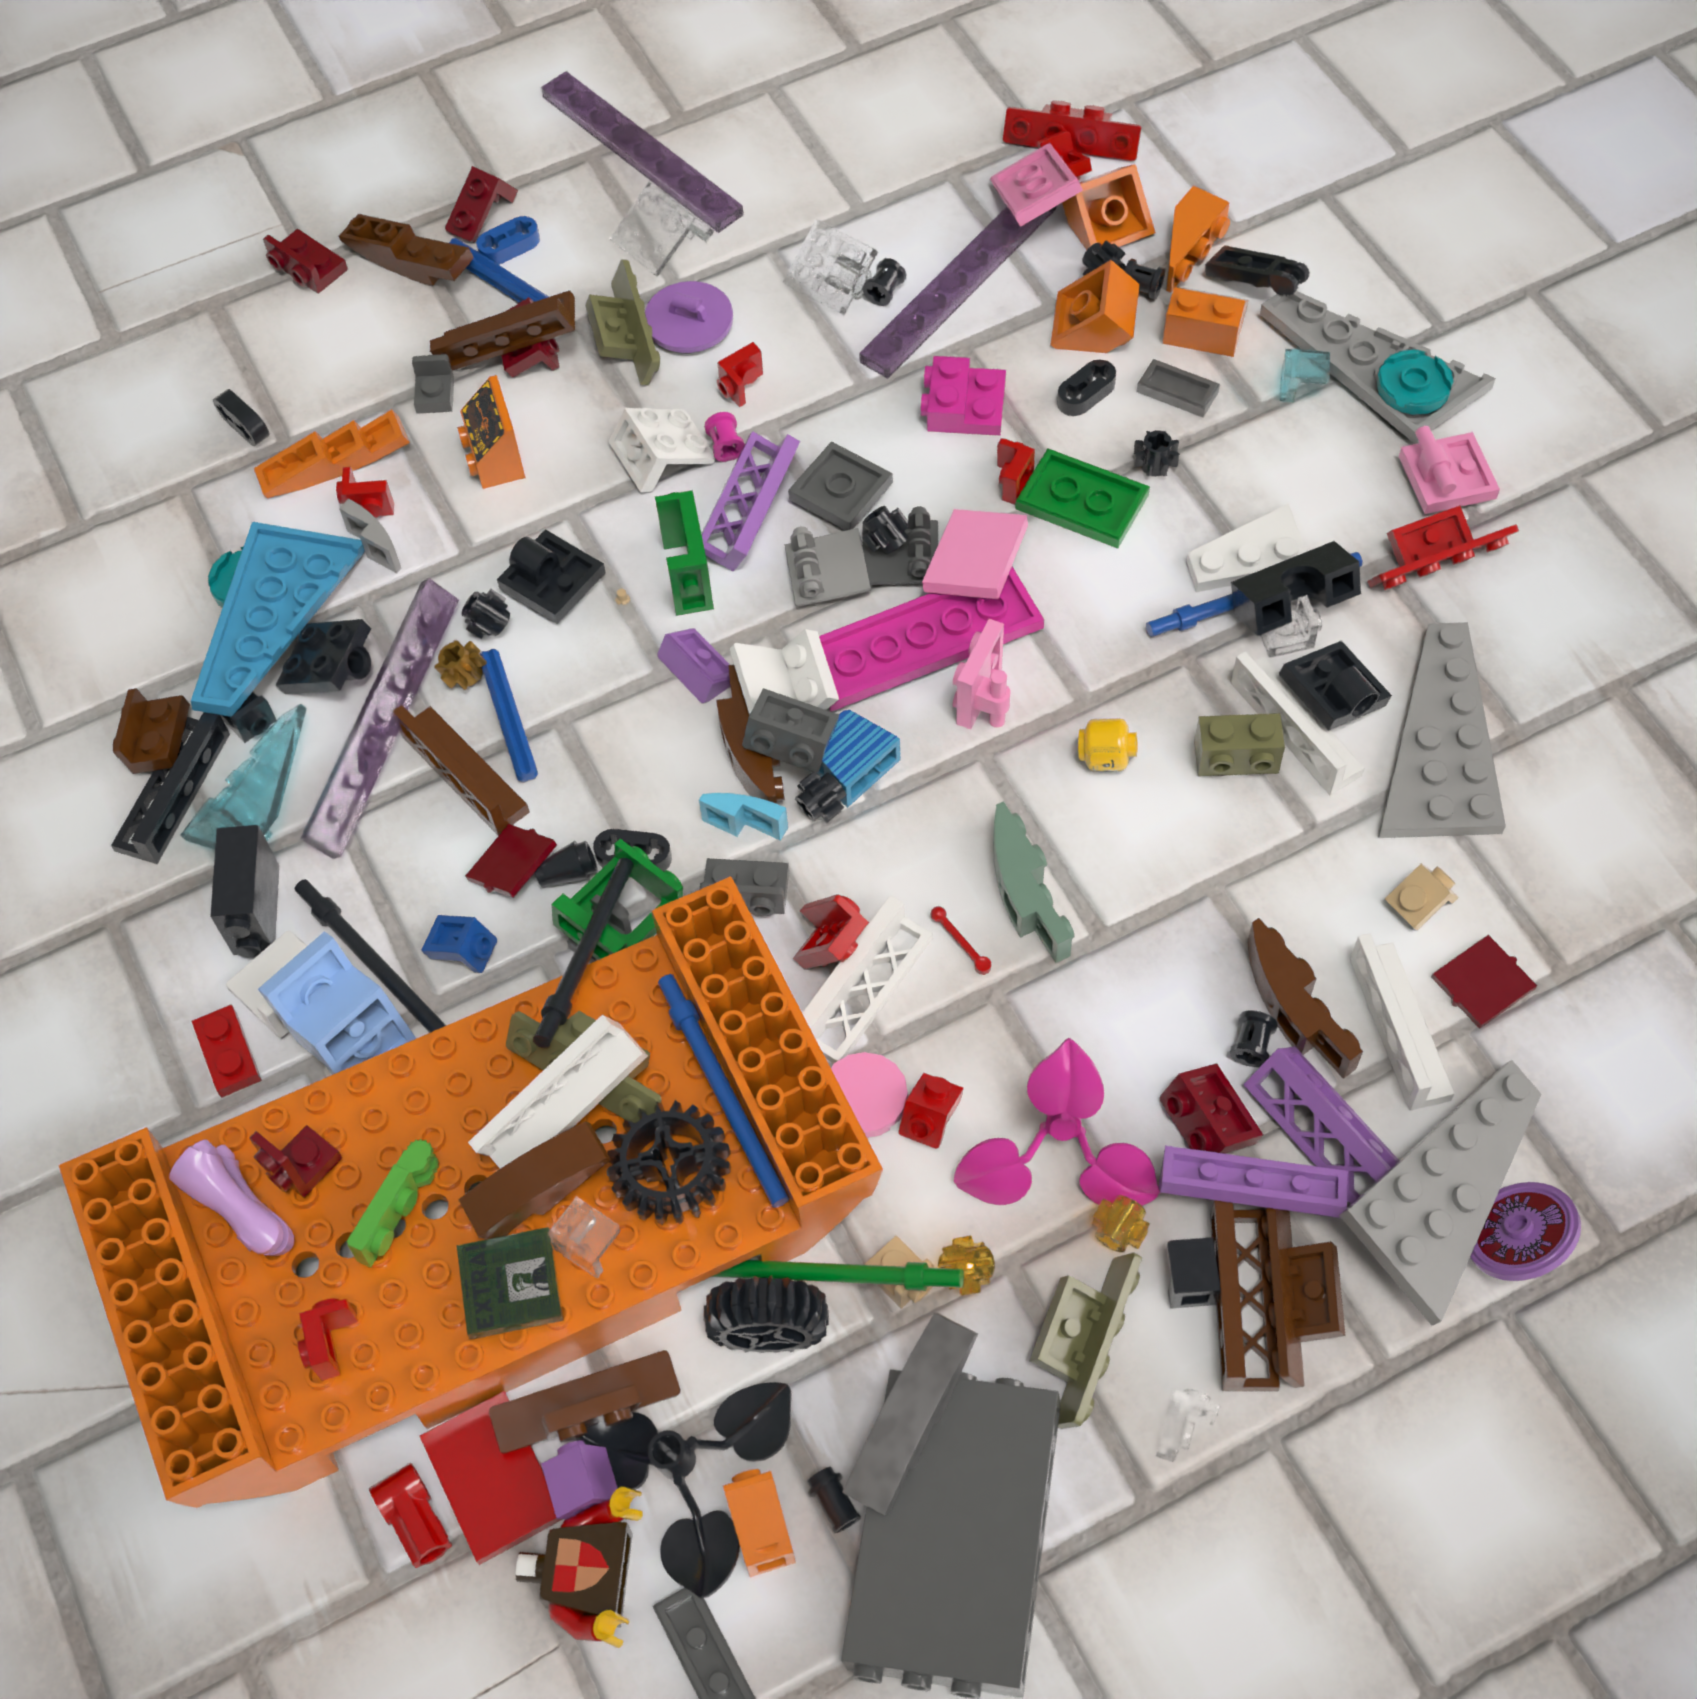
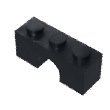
M1332 541L1232 581L1234 615L1259 636L1292 622L1291 602L1302 598L1315 599L1328 608L1361 594L1359 561L1338 543Z

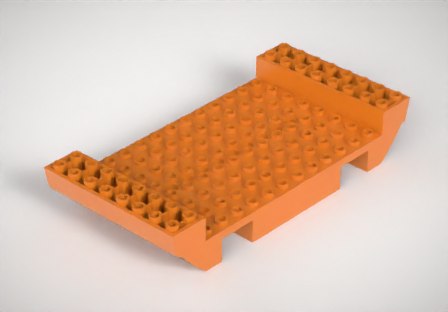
M731 876L651 910L657 935L588 964L570 1001L572 1003V1010L567 1018L569 1019L575 1013L581 1011L595 1020L604 1015L620 1023L640 1047L651 1053L648 1067L633 1079L659 1094L665 1111H670L671 1105L675 1100L681 1103L683 1113L694 1104L699 1109L700 1117L708 1113L714 1119V1127H721L725 1134L723 1142L729 1144L731 1155L725 1159L730 1162L731 1172L728 1175L721 1176L726 1183L725 1191L711 1190L716 1199L714 1206L707 1205L703 1201L698 1204L701 1210L699 1218L692 1215L691 1210L683 1212L684 1219L682 1224L676 1223L673 1214H668L667 1220L663 1225L657 1223L654 1212L647 1220L640 1219L637 1214L638 1208L630 1212L627 1211L622 1203L624 1197L618 1198L614 1195L612 1186L615 1182L609 1180L606 1172L607 1168L612 1166L608 1162L544 1215L533 1213L500 1241L478 1237L459 1199L468 1193L469 1188L474 1183L485 1180L500 1168L490 1156L476 1153L468 1142L544 1071L506 1047V1040L511 1016L517 1011L541 1023L543 1019L541 1010L548 996L555 994L563 975L163 1148L146 1127L59 1165L167 1501L199 1508L210 1503L259 1498L293 1492L339 1471L333 1452L415 1414L426 1429L436 1426L503 1391L505 1393L682 1311L677 1292L757 1256L758 1260L762 1262L789 1261L806 1253L850 1214L863 1199L873 1194L883 1168ZM673 974L686 1000L693 1002L700 1016L698 1023L789 1197V1201L777 1208L772 1207L683 1031L675 1028L668 1014L670 1006L658 985L659 979L663 976ZM597 1104L575 1125L589 1122L594 1131L602 1126H612L617 1130L616 1134H627L623 1127L624 1119L600 1104ZM308 1125L336 1148L341 1154L342 1159L304 1198L291 1187L285 1193L266 1176L268 1171L253 1157L258 1150L249 1137L255 1131L281 1151ZM671 1134L672 1139L676 1142H691L692 1146L700 1144L688 1136ZM415 1139H422L430 1143L434 1150L433 1154L436 1155L439 1161L438 1172L434 1173L435 1177L431 1184L418 1188V1198L413 1210L409 1215L401 1217V1220L406 1222L403 1233L393 1238L388 1251L383 1256H378L371 1268L357 1262L355 1257H341L339 1252L342 1244L348 1240L393 1165H396L404 1150L408 1149L407 1146L411 1144L410 1142H414ZM655 1139L648 1143L640 1153L649 1150L653 1146ZM202 1140H208L215 1148L220 1145H226L234 1153L235 1160L239 1161L240 1172L254 1195L291 1228L294 1235V1244L291 1250L280 1256L257 1254L252 1250L249 1251L236 1238L237 1235L230 1224L219 1213L193 1199L169 1179L172 1167L188 1147ZM612 1140L602 1144L606 1152L617 1148ZM667 1148L668 1159L664 1160V1164L669 1177H671L670 1166L674 1164L669 1148ZM698 1172L689 1174L684 1179L682 1187L692 1181ZM646 1179L636 1180L648 1189L667 1191L666 1186L661 1182H647ZM437 1200L448 1202V1211L441 1218L429 1219L425 1216L426 1208L430 1203ZM534 1236H536V1244H537L538 1255H537V1253H536V1245H535V1237H534ZM532 1237H533V1242H534L535 1255H534V1252H533ZM519 1240H520V1247H521V1255H522V1258H521V1256H520ZM482 1243L486 1244L485 1248H481ZM479 1245L478 1249L465 1250V1247ZM485 1250L484 1260L487 1266L469 1262V1260ZM310 1257L319 1259L318 1269L313 1275L305 1278L296 1275V1269L301 1261ZM544 1257L547 1280L537 1281H548L549 1295L510 1302L505 1264ZM487 1267V1272L483 1275V1278L488 1277L489 1281L472 1284L471 1273L475 1270L482 1272ZM496 1267H502V1270H499L502 1288L496 1289L498 1282L496 1281L497 1278H494L497 1276L495 1275ZM514 1273L512 1277L514 1290L520 1292L528 1288L523 1287L522 1280L526 1284L529 1283V1285L532 1283L531 1286H528L532 1287L534 1284L533 1274L531 1276V1273ZM478 1274L475 1275V1279H479ZM465 1279H467L468 1290L464 1286ZM476 1285V1290L490 1288V1292L477 1294V1299L474 1300L472 1286ZM504 1289V1293H502L503 1303H498V1300H500L499 1290ZM468 1291L469 1298L466 1299V1292ZM491 1298V1303L487 1306L492 1308L493 1313L483 1309L475 1315V1311L479 1307L474 1306V1301L484 1304ZM325 1299H346L356 1312L357 1322L331 1331L340 1375L322 1381L311 1367L305 1369L301 1361L298 1341L304 1339L299 1313L311 1310L314 1304ZM543 1299H544V1302H545L546 1316H545V1310H544ZM540 1300L542 1301V1308H543V1315H544L543 1317H542V1310H541V1302H540ZM527 1302H528V1306H529L530 1319H529V1315H528ZM530 1302H531V1307H532L533 1319H532V1316H531ZM516 1304H517V1310H518V1318H519V1321L517 1320ZM502 1307L504 1308L505 1324H504V1318H503V1310H502ZM508 1309L510 1310L511 1323H510V1319H509ZM499 1312H501L503 1325H501ZM489 1315H493V1327L477 1329L476 1318L480 1317V1324H483V1319L485 1318L486 1322L490 1323Z

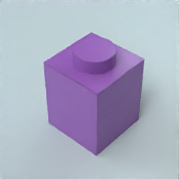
M581 1440L573 1441L558 1448L557 1456L541 1464L557 1519H568L592 1505L608 1500L614 1491L618 1489L605 1447L586 1445Z

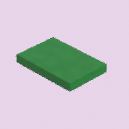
M1047 448L1018 496L1015 509L1118 549L1148 498L1150 486Z

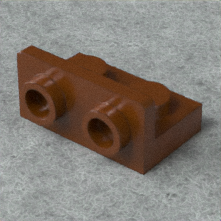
M137 688L128 689L124 705L121 709V718L116 737L113 740V753L132 774L172 768L178 758L190 703L183 695L147 701Z

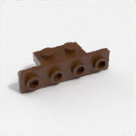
M1266 1207L1267 1214L1262 1216V1229L1266 1240L1269 1242L1270 1257L1265 1260V1270L1269 1283L1273 1285L1274 1302L1269 1303V1318L1277 1335V1347L1273 1348L1272 1360L1276 1373L1292 1387L1299 1388L1304 1387L1301 1342L1346 1336L1337 1246L1332 1241L1293 1247L1290 1212L1288 1210Z
M663 1350L493 1406L489 1409V1416L499 1450L502 1454H506L557 1436L560 1442L581 1437L588 1433L587 1426L602 1421L605 1422L606 1427L623 1423L633 1418L632 1411L676 1397L680 1394L681 1390L669 1352Z

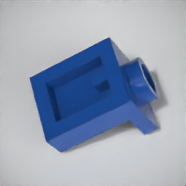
M438 915L421 951L430 959L462 961L474 973H482L497 943V938L475 917Z

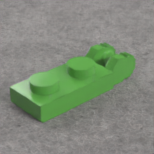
M415 1139L414 1142H410L411 1144L407 1146L408 1149L404 1150L396 1165H393L346 1241L357 1262L371 1268L377 1257L383 1256L388 1251L394 1238L395 1227L401 1217L409 1215L416 1204L418 1188L431 1184L435 1177L434 1173L438 1172L439 1161L436 1155L433 1154L434 1150L431 1144L427 1143L426 1140Z

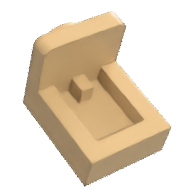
M1421 863L1385 900L1414 929L1419 930L1447 901L1454 903L1459 897L1451 890L1456 883L1441 868L1437 866L1432 871Z

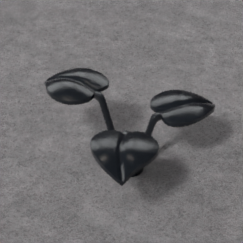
M768 1382L753 1385L735 1392L722 1402L715 1414L714 1426L717 1432L726 1438L723 1441L699 1440L695 1436H690L685 1441L675 1431L666 1430L659 1433L653 1421L646 1415L638 1412H632V1419L614 1426L606 1427L604 1421L586 1427L588 1433L576 1438L577 1441H584L586 1445L606 1448L617 1488L627 1487L634 1490L640 1488L648 1477L649 1465L655 1466L665 1477L673 1480L690 1509L693 1519H680L668 1528L661 1541V1560L669 1576L699 1598L711 1596L725 1584L736 1565L740 1544L733 1520L727 1513L716 1510L701 1516L700 1509L685 1482V1477L695 1467L696 1455L694 1450L724 1451L733 1446L736 1454L745 1461L757 1462L773 1457L785 1445L791 1429L792 1393L786 1383Z

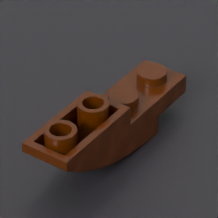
M357 214L338 236L342 243L375 264L430 286H433L439 278L455 281L474 259L469 247L415 236L409 224Z
M728 665L732 698L716 700L722 739L727 756L736 776L750 796L777 804V801L785 800L782 776L774 777L773 767L781 766L780 760L742 746L750 714L735 665Z
M1260 918L1252 922L1247 941L1249 959L1255 983L1268 1012L1276 1019L1279 1030L1292 1047H1296L1303 1055L1312 1048H1315L1344 1079L1357 1069L1363 1050L1358 1039L1351 1031L1342 1029L1333 1020L1329 1009L1323 1001L1311 996L1317 978L1314 976V972L1308 962L1301 957L1297 958L1286 947L1283 937L1276 929L1268 928Z

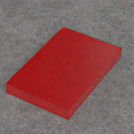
M505 1391L420 1435L424 1448L478 1565L485 1563L563 1520L556 1518L544 1472L532 1446L530 1445L506 1454H502L499 1450L489 1416V1409L510 1401Z

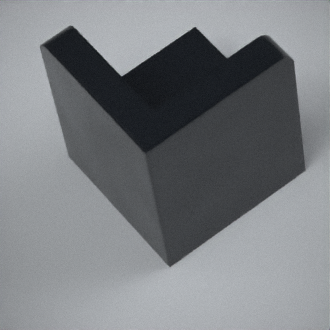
M1213 1237L1169 1241L1167 1244V1254L1171 1275L1168 1289L1170 1309L1216 1305L1221 1288Z

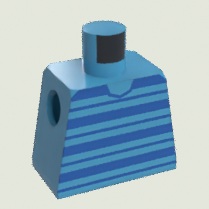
M844 710L839 714L837 726L825 750L822 765L817 774L822 777L828 772L837 779L846 793V797L841 802L848 808L901 760L900 738L851 710Z

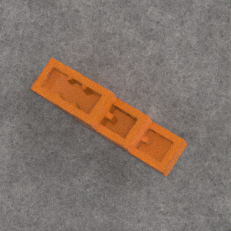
M391 409L363 427H360L353 420L325 438H322L314 431L256 466L254 471L263 495L271 498L341 477L343 467H351L352 471H355L407 445L410 441L399 416Z

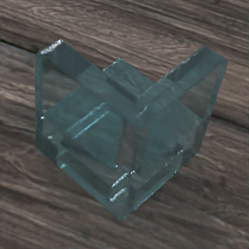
M1285 349L1281 370L1280 401L1294 402L1298 383L1328 384L1330 352Z

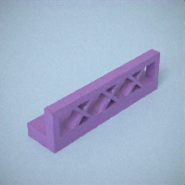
M751 432L701 533L707 557L734 572L747 556L798 448L799 440L787 434L779 446L757 433ZM753 446L771 456L768 464L756 466L751 454ZM750 475L756 490L755 492L743 494L737 479ZM737 503L742 520L729 522L723 508L726 505ZM724 533L729 545L726 553L707 542L711 534Z
M1296 1047L1278 1048L1243 1084L1317 1167L1348 1171L1347 1201L1350 1204L1360 1197L1354 1189V1171L1368 1172L1377 1181L1399 1161ZM1273 1070L1284 1080L1285 1098H1272L1260 1085ZM1294 1092L1300 1097V1099H1294ZM1278 1104H1285V1111ZM1294 1105H1307L1314 1113V1131H1302L1295 1124ZM1324 1125L1330 1132H1324ZM1308 1137H1314V1144ZM1324 1138H1336L1344 1146V1164H1331L1324 1156ZM1354 1158L1360 1165H1354Z
M1165 1146L1159 1178L1160 1193L1341 1218L1339 1215L1347 1209L1348 1171Z

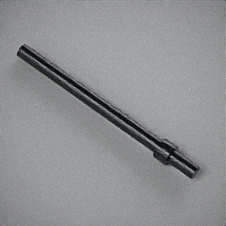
M620 858L555 994L548 996L541 1010L543 1019L533 1037V1042L538 1047H549L558 1027L567 1021L572 1010V1003L570 1001L634 868V863L628 858Z
M303 879L296 884L294 890L312 908V916L322 926H329L429 1033L446 1026L341 916V908L330 897H323L307 879Z

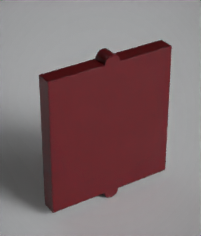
M508 824L465 877L468 881L483 886L488 893L496 891L514 898L557 844L554 839L537 834L533 828L525 830Z
M1490 935L1481 939L1431 976L1452 999L1451 1005L1454 1007L1459 1006L1479 1029L1537 987V984L1516 964L1517 958L1509 956Z

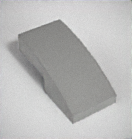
M348 498L339 508L347 532L361 539L367 558L397 573L401 566L390 536L371 513Z

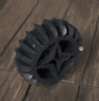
M676 1100L671 1105L670 1111H665L662 1103L657 1102L654 1107L655 1113L647 1115L645 1110L639 1108L638 1117L640 1120L637 1123L624 1119L623 1127L627 1134H613L612 1141L617 1148L607 1151L611 1158L609 1163L612 1166L607 1168L606 1172L609 1180L615 1182L612 1186L614 1195L618 1198L624 1197L622 1203L627 1211L630 1212L638 1208L637 1214L644 1221L654 1212L657 1223L661 1225L667 1220L668 1214H673L676 1223L682 1224L684 1211L691 1210L692 1215L699 1218L701 1214L699 1203L703 1201L707 1205L714 1206L716 1199L711 1190L725 1191L726 1183L721 1176L728 1175L731 1172L730 1162L725 1160L731 1155L729 1144L723 1142L725 1139L723 1129L721 1127H714V1119L708 1113L700 1117L699 1109L694 1104L683 1113L681 1103ZM671 1134L688 1136L700 1144L692 1146L691 1142H676L672 1139ZM655 1139L653 1146L649 1150L640 1153L648 1143ZM667 1148H669L674 1164L670 1166L671 1177H669L664 1164V1160L668 1159ZM698 1172L692 1181L682 1187L684 1179L689 1174ZM646 1179L647 1182H661L666 1186L667 1191L648 1189L636 1180Z
M754 1276L752 1279L738 1278L735 1282L726 1281L720 1284V1286L712 1288L710 1294L706 1295L703 1321H705L707 1338L719 1346H726L730 1350L739 1349L744 1350L745 1353L750 1351L759 1353L794 1352L795 1349H807L811 1345L821 1342V1339L826 1336V1329L829 1325L828 1304H826V1294L815 1285H807L803 1280L792 1281L788 1277L778 1279L772 1276L768 1278Z

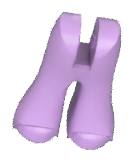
M202 1140L188 1147L172 1167L169 1179L193 1199L219 1213L230 1224L237 1235L236 1238L249 1251L252 1250L257 1254L280 1256L291 1250L294 1244V1235L291 1228L254 1195L240 1172L239 1161L235 1160L234 1153L226 1145H220L215 1148L208 1140Z

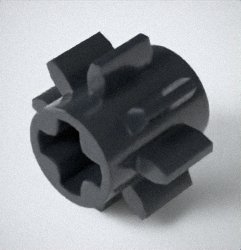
M1107 240L1103 245L1095 243L1086 250L1082 258V263L1087 267L1082 275L1085 276L1110 260L1125 270L1126 265L1121 259L1126 253L1115 243L1111 244Z
M1146 431L1144 441L1135 440L1134 466L1141 467L1146 476H1167L1169 466L1178 467L1180 455L1178 453L1179 441L1172 440L1167 431Z
M881 506L864 519L863 525L866 527V530L862 532L864 535L862 539L872 552L881 547L885 554H889L898 549L908 539V535L904 530L909 528L907 524L909 521L898 507L890 513L886 506Z
M490 589L487 594L478 591L474 592L467 599L462 609V616L466 618L465 623L468 624L466 630L480 639L485 634L488 636L491 634L493 636L499 635L510 619V612L506 610L508 605L504 603L506 598L493 589Z
M813 771L797 785L801 793L795 797V800L810 820L815 821L822 816L827 823L844 809V806L839 801L846 797V793L841 784L830 773L827 772L822 777H819Z

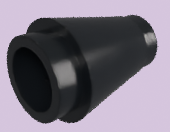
M574 840L548 856L534 873L539 885L544 888L549 885L553 886L590 879V874L597 872L598 868L588 842L583 841L577 844Z

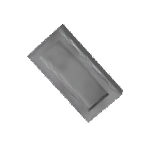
M1153 359L1138 382L1137 392L1204 418L1219 393L1220 384Z

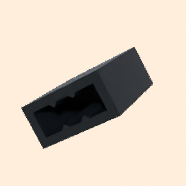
M259 825L216 829L210 917L232 954L242 957L258 956L276 939L279 864Z

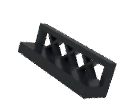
M203 712L199 720L187 717L178 758L171 770L168 768L153 771L111 844L114 852L154 864L159 863L230 736L221 715ZM133 835V837H132V839H131V842H132L133 844H130V843H128V842H129L131 836Z

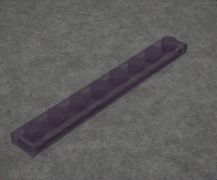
M563 72L541 87L542 96L545 100L717 233H720L744 216L742 204L569 72Z
M1057 206L1021 227L1006 207L859 353L860 363L889 379L1057 209Z
M430 578L420 583L300 838L332 859L342 856L399 732L392 711L401 704L409 710L459 602L457 597Z

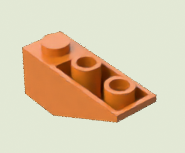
M1194 185L1179 201L1174 210L1166 291L1170 293L1180 281L1185 282L1189 278L1193 266L1199 259L1204 260L1207 257L1212 244L1217 238L1222 239L1230 226V219L1228 218L1230 202Z
M752 1469L735 1475L732 1478L733 1483L723 1485V1489L749 1576H757L795 1564L796 1561L772 1472L768 1471L761 1474L759 1469Z

